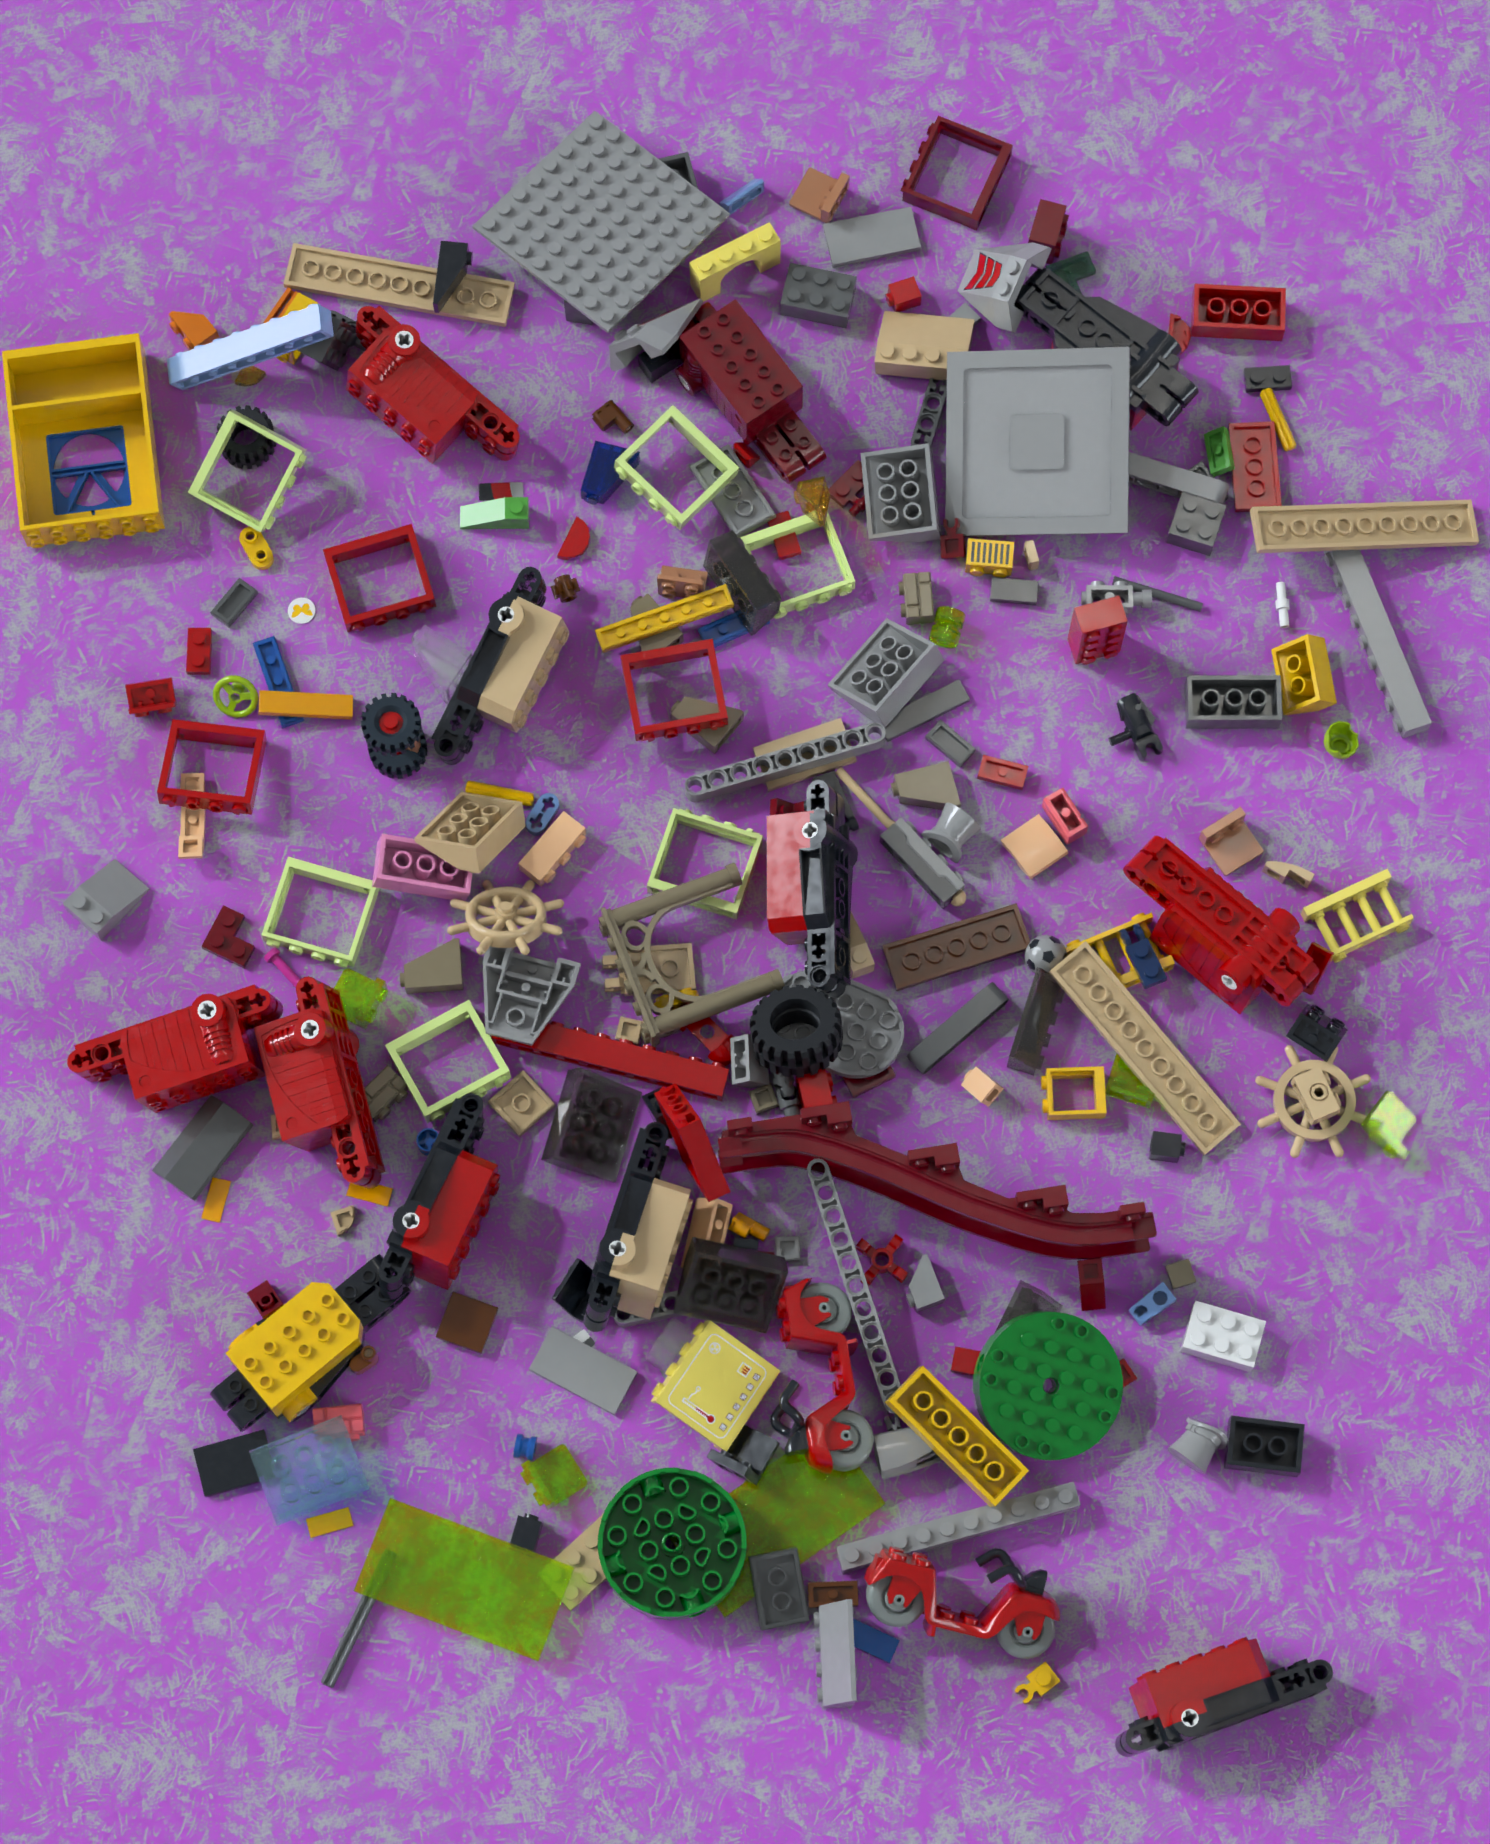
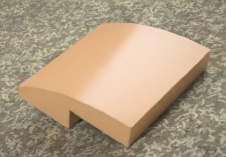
M1039 814L1001 839L1004 848L1015 858L1017 865L1030 879L1069 854L1061 840Z

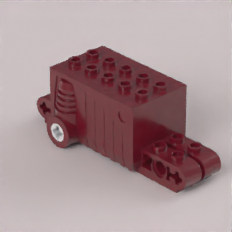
M736 299L718 311L709 302L701 305L677 339L680 346V360L683 364L675 369V374L689 395L694 396L705 389L722 414L728 419L740 437H742L746 446L754 442L781 479L790 484L806 473L805 468L811 470L827 459L821 445L796 414L803 407V385Z

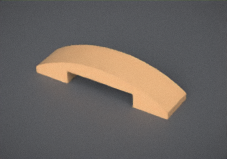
M181 773L180 789L205 792V774ZM181 806L179 859L203 858L206 809L191 810Z

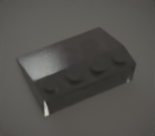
M582 1068L568 1070L541 1160L560 1168L609 1182H616L642 1092Z
M692 1237L684 1261L673 1310L674 1314L711 1320L720 1324L767 1333L788 1275L785 1257Z

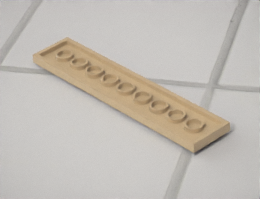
M293 243L283 283L284 288L289 287L295 290L502 327L507 325L515 289V282L466 274L439 313H434L433 298L437 268Z
M1471 499L1252 507L1250 510L1257 553L1473 546L1479 543Z
M1086 941L1049 971L1050 975L1203 1156L1241 1125Z

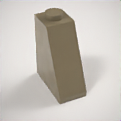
M646 594L644 597L639 596L631 603V617L660 606L649 594ZM676 627L639 640L640 651L680 645L684 642L683 633Z
M685 696L682 701L678 700L670 710L672 712L671 721L718 713V704ZM726 706L728 725L718 727V730L702 729L697 734L689 735L715 754L744 720V712L742 710Z
M949 761L895 774L893 783H890L892 794L894 797L898 796L900 804L943 810L946 803H952L961 808Z
M454 938L404 965V973H400V985L405 987L407 994L464 990L461 943L459 938Z

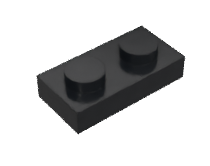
M1290 365L1244 368L1246 393L1261 392L1266 388H1271L1273 391L1291 390L1292 388Z

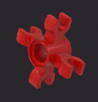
M897 1234L893 1236L885 1248L875 1249L863 1238L857 1243L856 1249L871 1259V1267L865 1272L868 1287L878 1274L888 1272L900 1283H903L908 1276V1272L893 1263V1254L903 1243V1239ZM885 1256L889 1262L885 1266H879L875 1262L876 1257Z

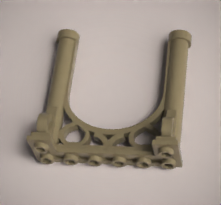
M735 863L726 865L722 870L613 910L611 908H601V917H598L600 924L598 925L603 938L608 937L606 940L610 951H615L618 959L615 960L619 973L624 972L626 981L623 983L627 994H632L635 1002L632 1003L636 1016L641 1015L643 1024L640 1026L645 1044L650 1043V1046L656 1048V1045L660 1044V1038L677 1033L681 1027L770 995V992L776 989L777 991L782 990V987L785 986L779 970L775 969L708 995L692 996L683 994L668 985L659 975L653 963L650 949L651 938L656 925L662 917L672 910L742 885V879ZM654 915L648 927L638 922V920ZM630 929H638L645 935L642 944L634 946L628 942L626 934ZM645 950V953H641L640 963L634 967L628 951L639 953ZM638 977L647 978L651 983L656 982L657 984L650 986L645 995ZM660 990L668 994L669 1002L664 1008L654 1006L651 999L653 992ZM674 999L689 1003L671 1011Z

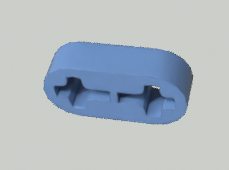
M543 794L527 816L526 829L531 835L539 836L543 834L557 814L559 800L554 794ZM550 800H552L554 807H549L544 813L543 811L545 809V805L543 802L545 801L548 803ZM541 816V827L537 826L533 829L531 821L536 822Z

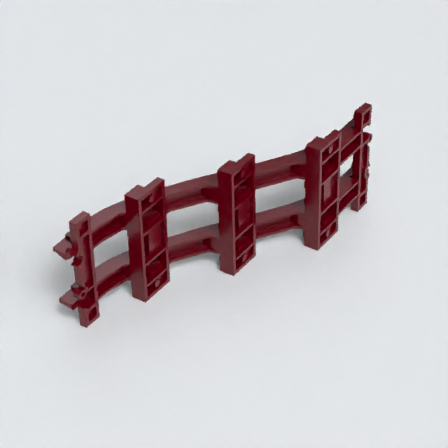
M849 1101L802 1108L799 1115L752 1122L751 1117L727 1120L728 1130L722 1131V1137L718 1138V1156L723 1174L776 1167H793L807 1170L810 1161L818 1158L823 1159L828 1164L832 1177L883 1196L967 1233L1040 1256L1065 1260H1088L1143 1253L1150 1250L1148 1238H1153L1157 1235L1153 1212L1146 1213L1144 1202L1120 1205L1118 1211L1106 1213H1072L1067 1210L1069 1201L1066 1185L1016 1192L1015 1198H1006L963 1179L959 1168L960 1157L957 1143L908 1150L906 1156L857 1136L852 1128ZM816 1163L812 1166L811 1171L823 1175L825 1173V1166L822 1163Z

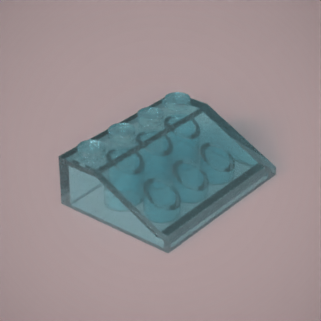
M342 1415L249 1451L277 1526L370 1489Z

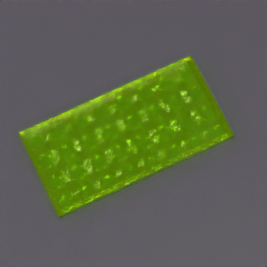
M784 1454L767 1466L757 1485L746 1481L730 1492V1496L734 1499L743 1517L747 1538V1551L739 1580L729 1595L716 1607L723 1617L726 1618L755 1597L748 1556L797 1547L801 1565L886 1505L860 1466L850 1471L832 1469L831 1474H824L812 1469L808 1465L804 1454L792 1456ZM675 1537L669 1538L675 1548H677L679 1540Z
M390 1498L354 1592L539 1662L575 1568Z

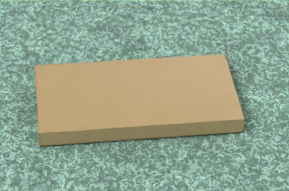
M841 718L753 747L755 757L846 730ZM848 740L846 743H847L849 746H851V743H850V741ZM827 746L824 750L828 753H833L836 751V748ZM805 752L802 754V757L808 760L813 758L814 755L810 752ZM856 756L765 782L768 792L855 763L857 759ZM782 759L779 763L782 766H788L791 764V761L789 759ZM759 766L761 773L769 770L767 766Z

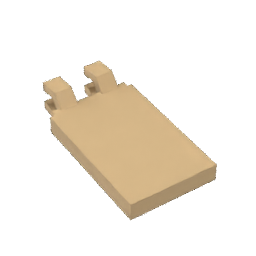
M692 943L650 946L656 970L668 985L677 991L688 987L696 990ZM645 950L639 953L628 951L634 967L640 963L641 953H645ZM617 955L602 957L603 969L617 968L615 960L618 959ZM624 972L619 973L618 978L605 979V992L621 990V994L633 996L632 994L628 995L623 982L626 981ZM638 977L645 995L650 986L657 984L656 982L651 983L647 978ZM658 990L653 992L652 994H661L665 992Z

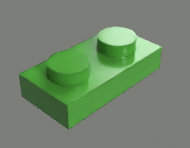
M1222 426L1205 433L1204 439L1210 474L1216 477L1234 470L1235 466L1228 429Z

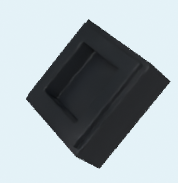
M735 1238L733 1248L758 1250L759 1241H757L758 1239Z

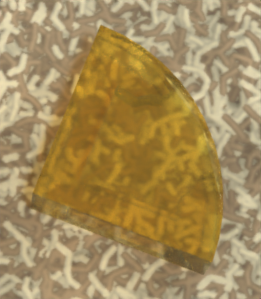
M250 366L241 369L234 382L238 386H252L259 383L266 376V372Z

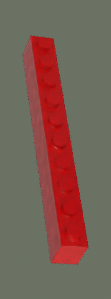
M555 1021L547 1024L532 1046L491 1035V1039L496 1045L658 1086L668 1087L676 1083L682 1092L721 1102L729 1078V1069L721 1063L712 1062L711 1065L703 1063V1060L698 1057L689 1056L687 1059L679 1057L680 1054L674 1051L659 1052L656 1051L657 1048L650 1045L640 1047L633 1045V1042L627 1039L616 1041L603 1033H597L596 1035L588 1034L587 1030L574 1027L569 1029L565 1028L564 1024Z

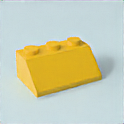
M1306 634L1271 649L1276 675H1281L1283 715L1320 711L1337 704L1325 638Z

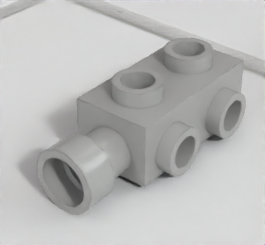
M1093 581L1091 585H1086L1085 591H1081V605L1093 603L1094 600L1100 601L1120 596V599L1124 602L1122 605L1126 615L1132 614L1133 606H1141V608L1152 607V590L1133 592V585H1128L1125 581L1114 582V585H1105L1103 581Z

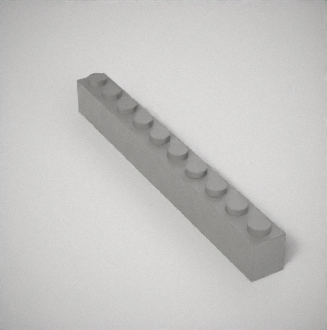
M1325 551V562L1328 567L1331 566L1334 572V584L1341 589L1342 603L1350 611L1352 627L1358 630L1360 635L1358 636L1359 644L1362 649L1366 650L1368 666L1371 670H1374L1377 676L1375 678L1376 685L1379 691L1384 693V704L1387 711H1391L1393 715L1395 731L1397 733L1400 732L1403 739L1429 730L1432 723L1361 551Z
M1073 1481L1000 1501L995 1507L986 1505L836 1546V1553L842 1574L869 1567L874 1560L875 1553H879L883 1548L889 1549L890 1546L903 1549L905 1554L913 1555V1552H925L1079 1509L1081 1504Z

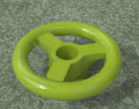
M230 675L223 677L215 684L213 689V700L221 712L230 717H246L253 713L258 705L259 697L255 686L241 676ZM221 688L229 694L230 702L228 707L220 699ZM242 700H251L248 708L235 711L236 705Z

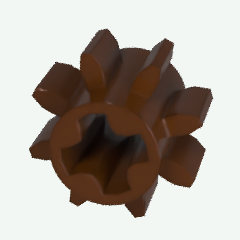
M566 574L554 579L555 585L551 586L554 599L560 598L561 603H566L577 598L576 592L580 591V587L576 578L571 579L570 575Z

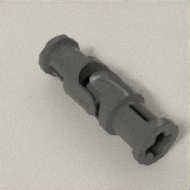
M773 1073L775 1078L773 1084L777 1090L780 1110L784 1112L785 1117L799 1115L801 1102L797 1089L793 1086L794 1076L791 1075L790 1078L784 1077L783 1073Z

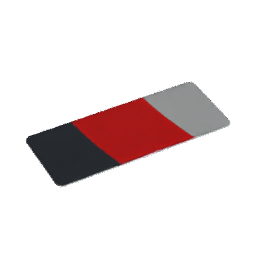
M523 482L479 484L480 501L504 497H523Z

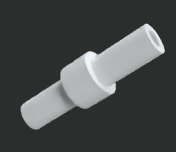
M1277 582V600L1275 604L1276 611L1279 612L1280 628H1288L1290 603L1286 597L1285 582Z

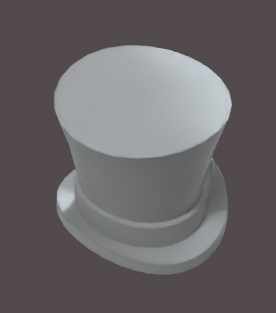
M946 803L935 827L931 830L923 831L921 836L951 861L958 863L962 856V846L974 834L980 831L981 827L964 810L952 803Z
M1188 1417L1186 1419V1422H1188L1185 1427L1186 1431L1168 1447V1451L1181 1463L1197 1472L1205 1474L1214 1452L1218 1448L1224 1449L1228 1444V1438L1219 1429Z

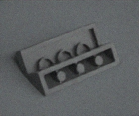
M210 1095L152 1171L157 1176L171 1183L182 1194L195 1201L249 1132L253 1124L226 1103Z

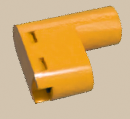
M741 1212L734 1216L728 1228L743 1238L750 1234L763 1242L771 1230Z

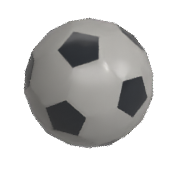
M1051 935L1037 936L1030 941L1025 950V961L1028 968L1036 975L1042 977L1051 976L1049 971L1067 957L1064 944L1058 938Z

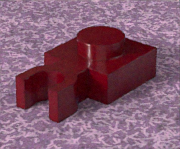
M955 518V525L951 528L948 527V520L943 519V526L947 531V535L940 536L941 559L966 558L965 535L963 533L958 534L957 532L960 528V519Z

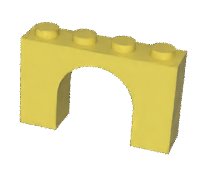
M769 222L689 262L690 285L698 299H702L704 302L720 294L723 277L742 263L753 260L760 273L780 264L781 240L771 223Z

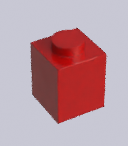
M914 276L888 284V293L885 294L889 307H893L894 312H902L921 305L922 296Z

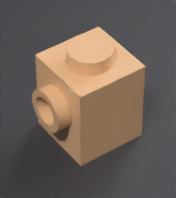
M978 1067L967 1072L961 1084L975 1098L988 1107L1004 1089Z

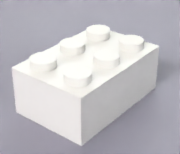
M1195 1301L1191 1309L1180 1352L1251 1372L1255 1365L1266 1321Z

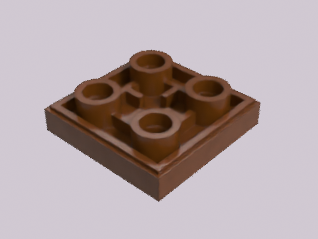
M452 1292L436 1338L482 1354L499 1308Z

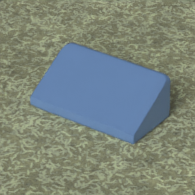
M753 179L719 202V205L731 215L764 192V181L762 179Z

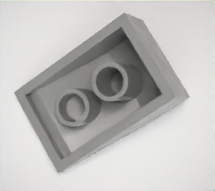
M114 859L82 883L63 902V905L67 912L102 941L150 889Z

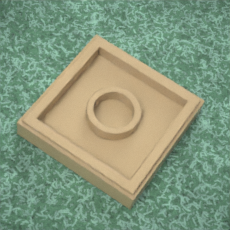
M524 1070L488 1100V1104L519 1137L555 1107L554 1102Z

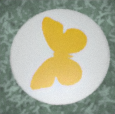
M297 598L290 603L288 615L295 623H307L315 615V605L307 598Z

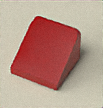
M744 442L733 444L734 453L747 468H751L760 460V456L749 445L746 446Z

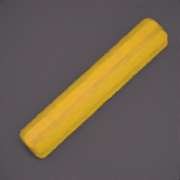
M1266 388L1260 393L1263 404L1271 421L1275 423V431L1285 451L1293 450L1296 446L1293 435L1273 390Z
M470 780L467 781L465 792L520 801L524 806L530 807L534 802V794L530 792Z

